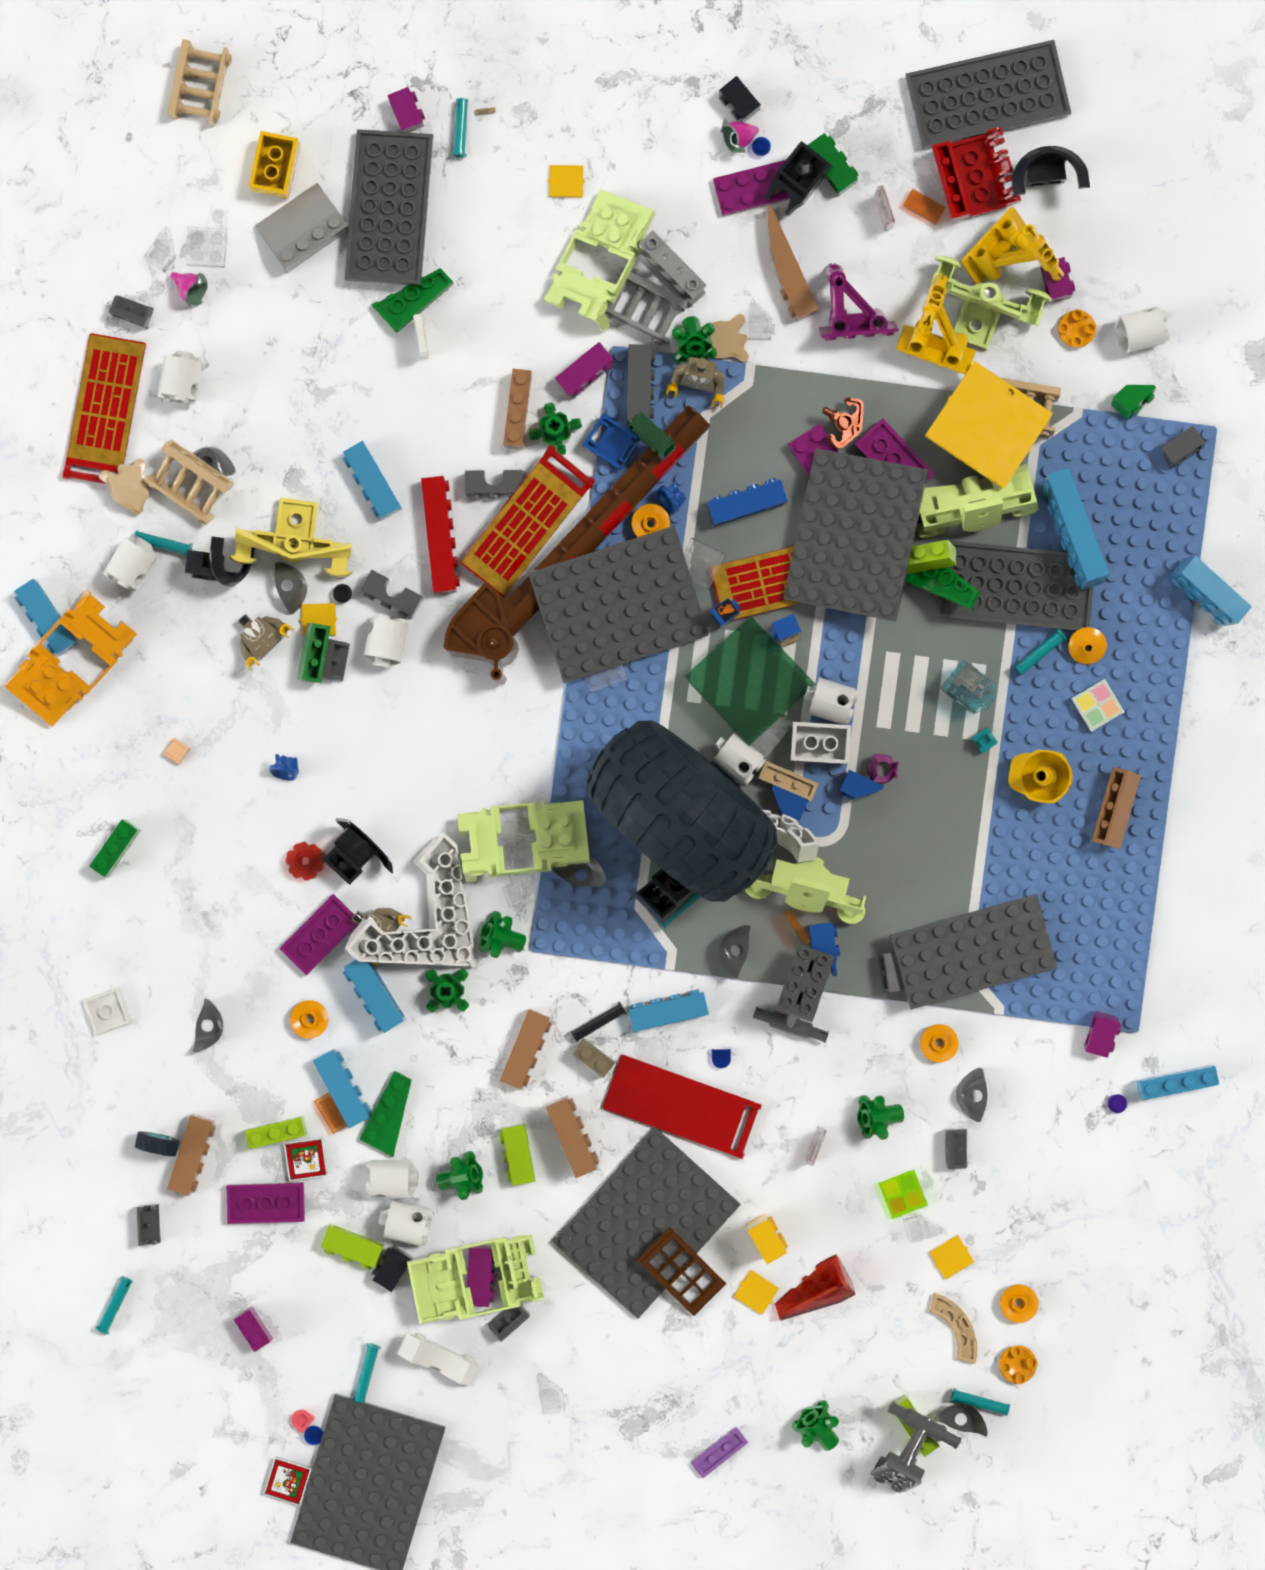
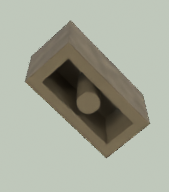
M587 1039L583 1040L573 1054L603 1078L616 1063V1061Z

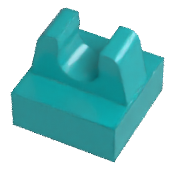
M988 727L971 738L981 754L998 743Z

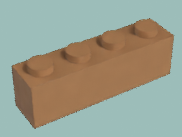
M512 369L503 442L506 448L523 450L532 381L531 370Z
M1112 768L1093 834V842L1112 848H1121L1141 775L1125 769Z
M528 1009L500 1078L501 1082L518 1089H522V1086H527L531 1077L527 1075L530 1068L534 1069L538 1059L535 1057L537 1050L541 1051L545 1042L542 1039L544 1032L548 1033L552 1022L549 1021V1016Z
M195 1114L190 1115L167 1187L168 1190L190 1196L192 1192H196L199 1183L196 1179L198 1173H202L205 1164L202 1160L204 1155H208L210 1149L208 1141L210 1137L214 1136L216 1130L214 1120Z

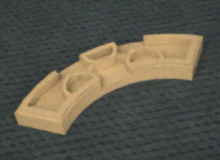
M934 1292L929 1312L940 1316L951 1326L957 1341L956 1359L975 1364L977 1340L970 1320L957 1304L947 1297Z

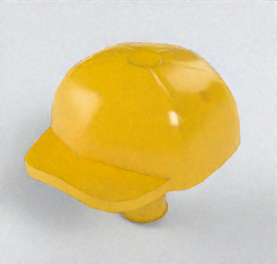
M1040 749L1032 753L1016 755L1011 760L1008 778L1010 787L1026 795L1032 801L1056 803L1069 791L1072 785V768L1065 756L1059 752Z

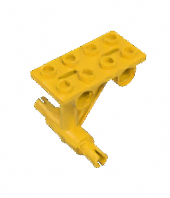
M1012 206L961 260V264L975 284L981 283L985 278L989 281L997 280L1002 275L1001 266L1038 260L1042 268L1050 273L1053 280L1058 281L1064 276V272L1058 265V258L1045 238L1037 233L1032 224L1026 225L1017 210Z
M938 274L935 283L930 286L920 320L917 321L915 327L903 326L896 349L905 354H910L921 360L932 362L938 366L965 375L972 365L976 351L967 347L968 337L965 334L954 332L943 307L948 277L944 275V278L941 279L943 274ZM935 319L943 337L931 333Z

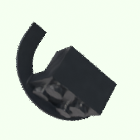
M1059 146L1036 148L1024 155L1013 171V196L1026 194L1025 182L1026 187L1064 183L1066 181V161L1073 166L1076 172L1078 189L1090 188L1087 167L1076 153L1067 148Z
M212 536L210 553L194 550L187 551L185 573L192 574V578L218 581L224 586L232 587L244 580L252 564H243L238 573L226 571L224 568L225 556L223 555L224 538ZM253 547L251 550V558H254L255 548Z
M345 818L335 819L344 830L320 854L321 859L350 885L363 872L362 867L376 855L383 866L393 873L391 860L371 838L350 820Z

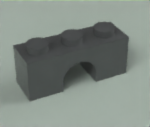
M484 470L465 471V494L470 496V499H481V496L489 495L490 499H499L500 495H508V498H510L523 481V470H503V480L498 485H490L485 481Z
M371 569L361 588V591L364 592L363 596L372 601L375 598L382 601L380 605L389 610L392 607L399 610L397 614L406 619L408 616L413 618L423 600V596L405 587L400 596L390 597L386 592L390 579Z

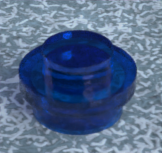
M758 137L753 141L752 151L757 156H765L770 152L771 144L767 138Z
M309 1426L304 1433L305 1441L310 1445L319 1444L323 1431L319 1426Z

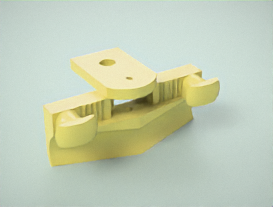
M280 498L275 533L260 530H242L236 527L235 556L228 555L229 559L236 563L252 564L257 560L251 558L253 547L277 554L281 559L293 563L303 561L306 558H332L331 569L324 568L326 573L336 577H347L353 573L346 571L352 543L345 544L333 542V540L314 538L318 507L316 502ZM294 514H299L302 517V522L298 525L291 522V517Z

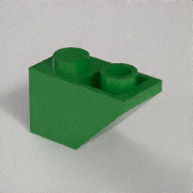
M1126 385L1113 397L1111 406L1127 420L1132 415L1135 417L1142 410V406L1145 403L1149 404L1155 398L1156 386Z

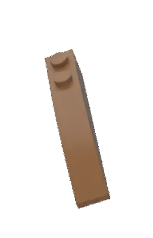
M770 205L767 207L768 236L775 271L782 288L780 294L783 300H787L789 303L788 311L792 318L795 317L798 322L817 313L819 308Z

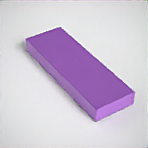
M735 1427L695 1458L691 1464L700 1476L704 1478L744 1447L748 1441L739 1429Z

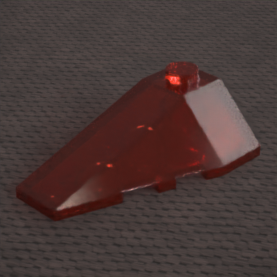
M837 1254L818 1263L815 1266L816 1270L809 1276L805 1275L802 1278L803 1281L796 1288H791L775 1303L781 1321L841 1303L856 1295L852 1280Z

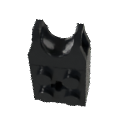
M800 141L773 177L769 190L764 197L770 200L778 192H788L790 202L785 214L790 216L796 209L806 203L834 166L803 141ZM809 164V172L803 174L802 166Z

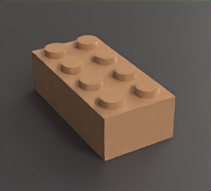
M567 1095L546 1104V1110L575 1178L597 1170V1164L600 1161L596 1151L592 1152L590 1149L592 1142L588 1133L584 1135L582 1130L584 1123L581 1116L577 1117L575 1114L577 1107L573 1098L569 1099Z

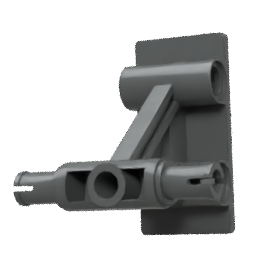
M797 945L776 1010L770 1012L756 1006L753 1018L767 1022L770 1027L784 1031L786 1034H793L804 1039H809L810 1037L826 1043L829 1031L813 1027L811 1022L814 1020L834 956L803 945Z
M892 1401L887 1412L901 1418L902 1422L913 1428L914 1431L900 1456L891 1451L887 1454L886 1458L881 1456L870 1474L874 1476L873 1479L881 1484L885 1482L891 1485L890 1488L893 1491L901 1493L913 1489L922 1483L921 1479L925 1470L915 1464L917 1462L916 1457L926 1436L937 1442L943 1441L954 1447V1449H957L962 1438L948 1432L944 1425L934 1422L932 1419L916 1412L913 1408L906 1409Z

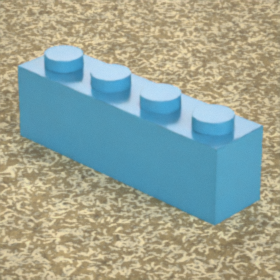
M363 440L343 451L345 457L342 459L347 468L352 467L355 472L352 476L357 485L362 484L364 490L361 492L366 501L371 500L374 506L371 509L376 518L380 516L384 520L401 510L402 507Z
M31 579L14 591L17 595L14 598L21 607H25L27 618L31 623L33 621L38 626L36 631L42 638L61 616L38 581ZM61 623L46 639L48 641L46 646L52 654L56 653L58 656L79 644L74 635Z
M696 989L688 991L689 995L682 997L679 993L670 995L669 1000L662 1001V998L650 1000L651 1004L643 1005V1002L632 1004V1008H629L634 1032L709 1015L704 992Z
M333 1049L316 1058L313 1062L348 1128H351L370 1118L372 1110L367 1102H363L361 1098L363 1094L358 1085L355 1086L351 1080L354 1078L349 1068L346 1069L342 1062L345 1060L341 1052Z
M1206 1065L1136 1080L1139 1096L1142 1100L1219 1085L1216 1066Z

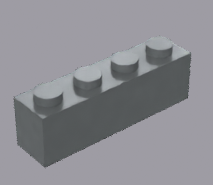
M629 344L627 423H630L632 417L640 412L647 418L654 419V407H650V400H654V388H651V381H655V369H651V362H655V350H651L652 345Z

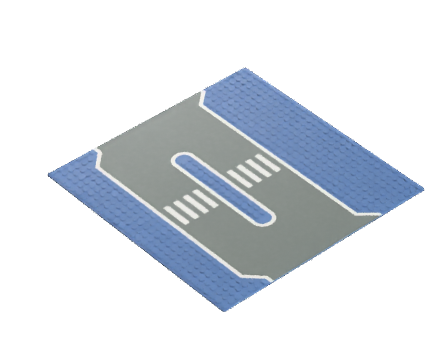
M613 346L611 356L615 359V362L612 363L614 366L608 372L603 413L629 429L628 425L630 423H627L628 348ZM655 351V362H651V369H655V381H651V388H654V400H650V407H654V419L650 420L664 431L689 405L711 427L595 551L636 538L637 536L632 529V517L635 511L646 504H656L662 507L657 498L658 489L662 485L669 488L676 481V487L685 494L686 501L681 505L679 511L668 513L670 526L675 525L709 636L566 682L550 803L561 802L562 804L563 802L583 800L589 855L600 863L606 875V883L596 887L578 886L554 873V866L551 867L552 871L541 872L531 950L540 953L736 979L727 972L719 957L720 943L730 931L743 925H750L748 954L737 979L784 985L797 945L811 948L809 925L833 922V926L837 927L838 937H834L835 945H839L840 956L837 957L836 961L837 976H833L830 969L823 991L908 1002L905 990L890 993L883 991L878 954L894 952L889 935L1037 894L1057 968L929 1005L1088 1027L1091 1026L1095 1011L1118 1017L1121 1031L1137 1033L1140 1027L1195 601L1186 595L1187 592L1182 587L1179 588L1173 584V579L1169 575L1183 558L1192 556L1201 558L1217 428L1209 425L1142 416L1134 417L1133 415L1127 420L1120 413L1052 405L1051 412L1053 415L1050 418L1049 427L1056 428L1053 436L1049 438L1038 437L1030 448V453H1027L1019 465L1027 464L1039 509L1036 513L1022 517H1015L1012 513L1002 514L999 524L985 530L963 531L962 525L958 524L946 527L943 534L929 538H921L916 528L913 546L949 540L1067 552V550L1064 551L1062 548L1061 534L1057 533L1054 522L1056 521L1054 516L1050 515L1047 505L1049 503L1047 497H1043L1041 487L1047 474L1069 467L1109 571V576L1105 582L1093 587L1090 627L1098 629L1105 636L1107 649L1104 656L1098 662L1081 664L1072 658L1068 649L1069 639L1075 631L1059 629L1065 635L1067 641H1062L1021 676L1014 666L1057 632L1056 629L935 617L937 596L910 585L906 581L896 622L803 603L732 620L723 628L719 626L710 614V610L718 605L710 572L711 566L795 546L809 477L789 448L788 443L818 424L822 425L828 435H834L836 441L840 442L842 432L836 428L835 421L831 423L829 417L822 413L825 406L831 410H839V414L847 413L852 415L856 411V407L854 405H846L844 402L845 398L860 399L864 404L861 433L846 446L838 449L839 453L866 458L854 444L883 418L935 474L926 482L925 488L962 484L961 481L970 476H978L979 480L986 478L925 437L947 403V398L954 391L704 358L717 363V368L725 375V387L722 394L725 397L722 408H720L721 403L719 401H716L714 407L712 406V400L716 393L677 384L678 393L675 398L674 391H669L668 395H666L667 385L672 383L671 378L674 369L680 363L674 360V354ZM601 425L599 440L607 429L603 425ZM1191 426H1194L1205 441L1204 448L1172 469L1162 455L1161 447ZM635 439L631 440L637 446L625 464L620 461L617 462L623 467L621 471L597 456L594 475L595 483L593 484L590 509L646 451L648 446L642 440L640 442ZM776 478V481L781 479L788 500L787 504L714 527L707 503L711 502L710 498L721 495V498L729 496L728 493L731 491L739 490L743 492L750 485L758 484V486H762L769 479ZM650 520L647 522V525L653 527L655 523ZM794 614L801 629V633L794 637H800V641L782 647L777 639L773 640L770 634L771 624ZM1087 645L1085 650H1091L1092 646ZM966 663L974 667V671L992 684L986 690L989 694L984 692L982 699H978L968 689H963L961 686L958 687L952 682ZM819 677L855 688L856 691H859L854 707L851 706L854 712L848 724L851 725L848 765L790 761L792 722L842 725L807 714L810 702L804 701L805 693L808 686L815 688ZM1105 679L1124 713L1090 732L1071 698ZM978 687L976 691L980 693L981 689ZM651 720L673 732L710 762L718 754L712 748L720 737L728 741L733 733H735L764 755L763 759L819 783L812 801L808 800L801 819L797 821V824L804 829L807 827L816 837L819 843L817 857L824 861L823 866L831 874L850 879L846 895L859 900L866 896L864 918L856 924H848L839 918L837 908L825 905L822 912H805L785 903V894L771 891L767 897L755 899L750 897L744 890L737 895L735 894L726 902H711L700 897L667 925L665 930L655 917L636 899V892L650 882V877L661 868L624 837L598 810L589 797L587 778L593 770L592 766L597 755L622 730L630 728L637 721ZM988 727L998 743L981 754L971 738ZM1040 749L1063 754L1073 773V781L1069 791L1056 803H1042L1032 801L1026 795L1013 790L1009 785L1008 778L1011 760L1014 756L1032 753ZM874 754H885L892 757L894 762L899 761L896 772L898 778H893L887 783H879L884 786L883 790L857 799L852 798L851 801L842 797V792L838 791L849 769L870 779L867 774V764ZM882 761L878 763V775L886 777L890 773V765L887 762ZM741 762L743 768L749 769L748 763ZM764 764L758 772L756 770L752 772L754 777L746 787L744 785L740 786L728 777L762 810H770L771 814L779 816L783 815L780 813L771 790L772 784L758 779ZM1113 767L1129 770L1141 775L1120 849L1104 846L1092 841ZM777 844L772 852V858L763 873L773 875L777 859L793 864L800 862H797L790 851ZM583 869L576 871V879L579 881L585 880L587 872ZM739 944L733 945L731 953L734 956H740L743 953L742 946Z

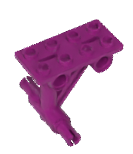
M830 263L827 266L826 276L830 283L831 310L829 311V326L819 327L821 338L831 341L836 340V337L843 336L844 339L856 338V335L874 337L875 334L882 333L883 336L894 335V332H898V326L895 321H887L883 312L878 308H872L846 280L845 273L840 265ZM844 293L863 313L847 314V309L844 306ZM876 318H881L879 322H873ZM838 321H843L841 325L835 326Z

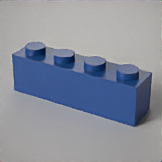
M776 478L769 479L762 486H758V484L750 485L743 492L734 490L729 492V496L721 498V495L710 498L711 502H708L707 506L714 527L787 504L788 500L781 479L777 481Z

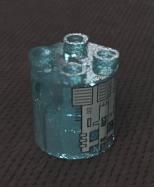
M963 659L940 689L971 714L987 710L994 702L997 684Z

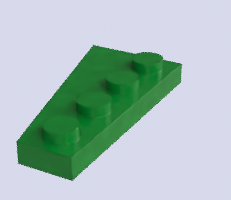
M439 268L422 277L421 286L407 285L401 291L395 294L392 293L386 296L384 300L371 305L389 326L398 333L413 320L414 315L424 311L449 289L454 282Z
M949 567L912 573L905 580L910 585L970 610L973 609L980 595L977 589L958 576Z
M394 1071L359 1140L394 1157L412 1079Z

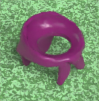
M874 754L867 764V774L874 782H890L893 778H898L896 772L899 761L894 762L892 757L885 754ZM882 761L890 765V773L886 777L878 775L877 765Z

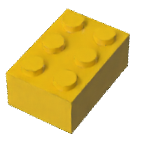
M260 131L249 183L251 192L289 199L300 148L298 138Z
M764 1213L746 1224L748 1233L767 1265L787 1254L786 1248L788 1245L782 1233L777 1234L776 1231L779 1229L772 1216L768 1217Z

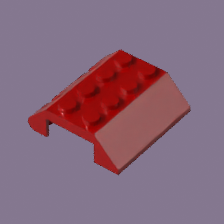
M1001 127L989 129L983 135L953 143L949 140L931 146L952 220L976 217L1005 209L1022 201L1020 195L1013 196L1012 186L1008 189L1004 187V184L1012 181V175L1009 174L1013 173L1010 157L1005 156L1009 154L1007 149H1002L998 152L994 151V147L1005 143L1004 138H999L1003 136Z

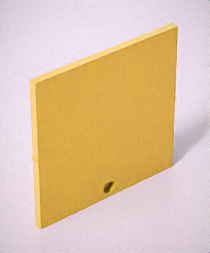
M974 361L953 394L947 398V403L925 437L1004 489L1027 453H1030V448L1053 413Z

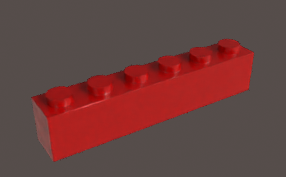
M444 476L421 478L433 593L457 592V587H460L459 575H455L458 561L457 556H453L456 542L455 537H451V530H454L453 518H449V511H452L451 499H447L446 493L450 492L449 480H445Z

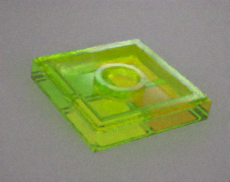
M914 1169L878 1182L892 1219L928 1206Z

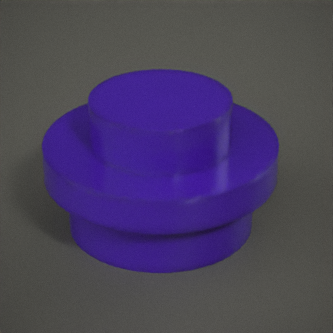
M1114 1094L1108 1099V1108L1112 1112L1122 1113L1125 1111L1127 1100L1124 1096Z

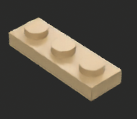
M765 761L758 777L760 780L776 785L809 801H812L819 783L768 761Z

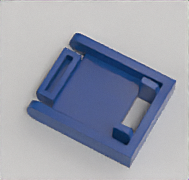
M602 413L582 444V447L621 471L623 467L617 462L620 461L625 464L637 446L631 440L635 439L640 442V439L629 429ZM600 425H603L607 429L599 442L596 443L592 440V437Z

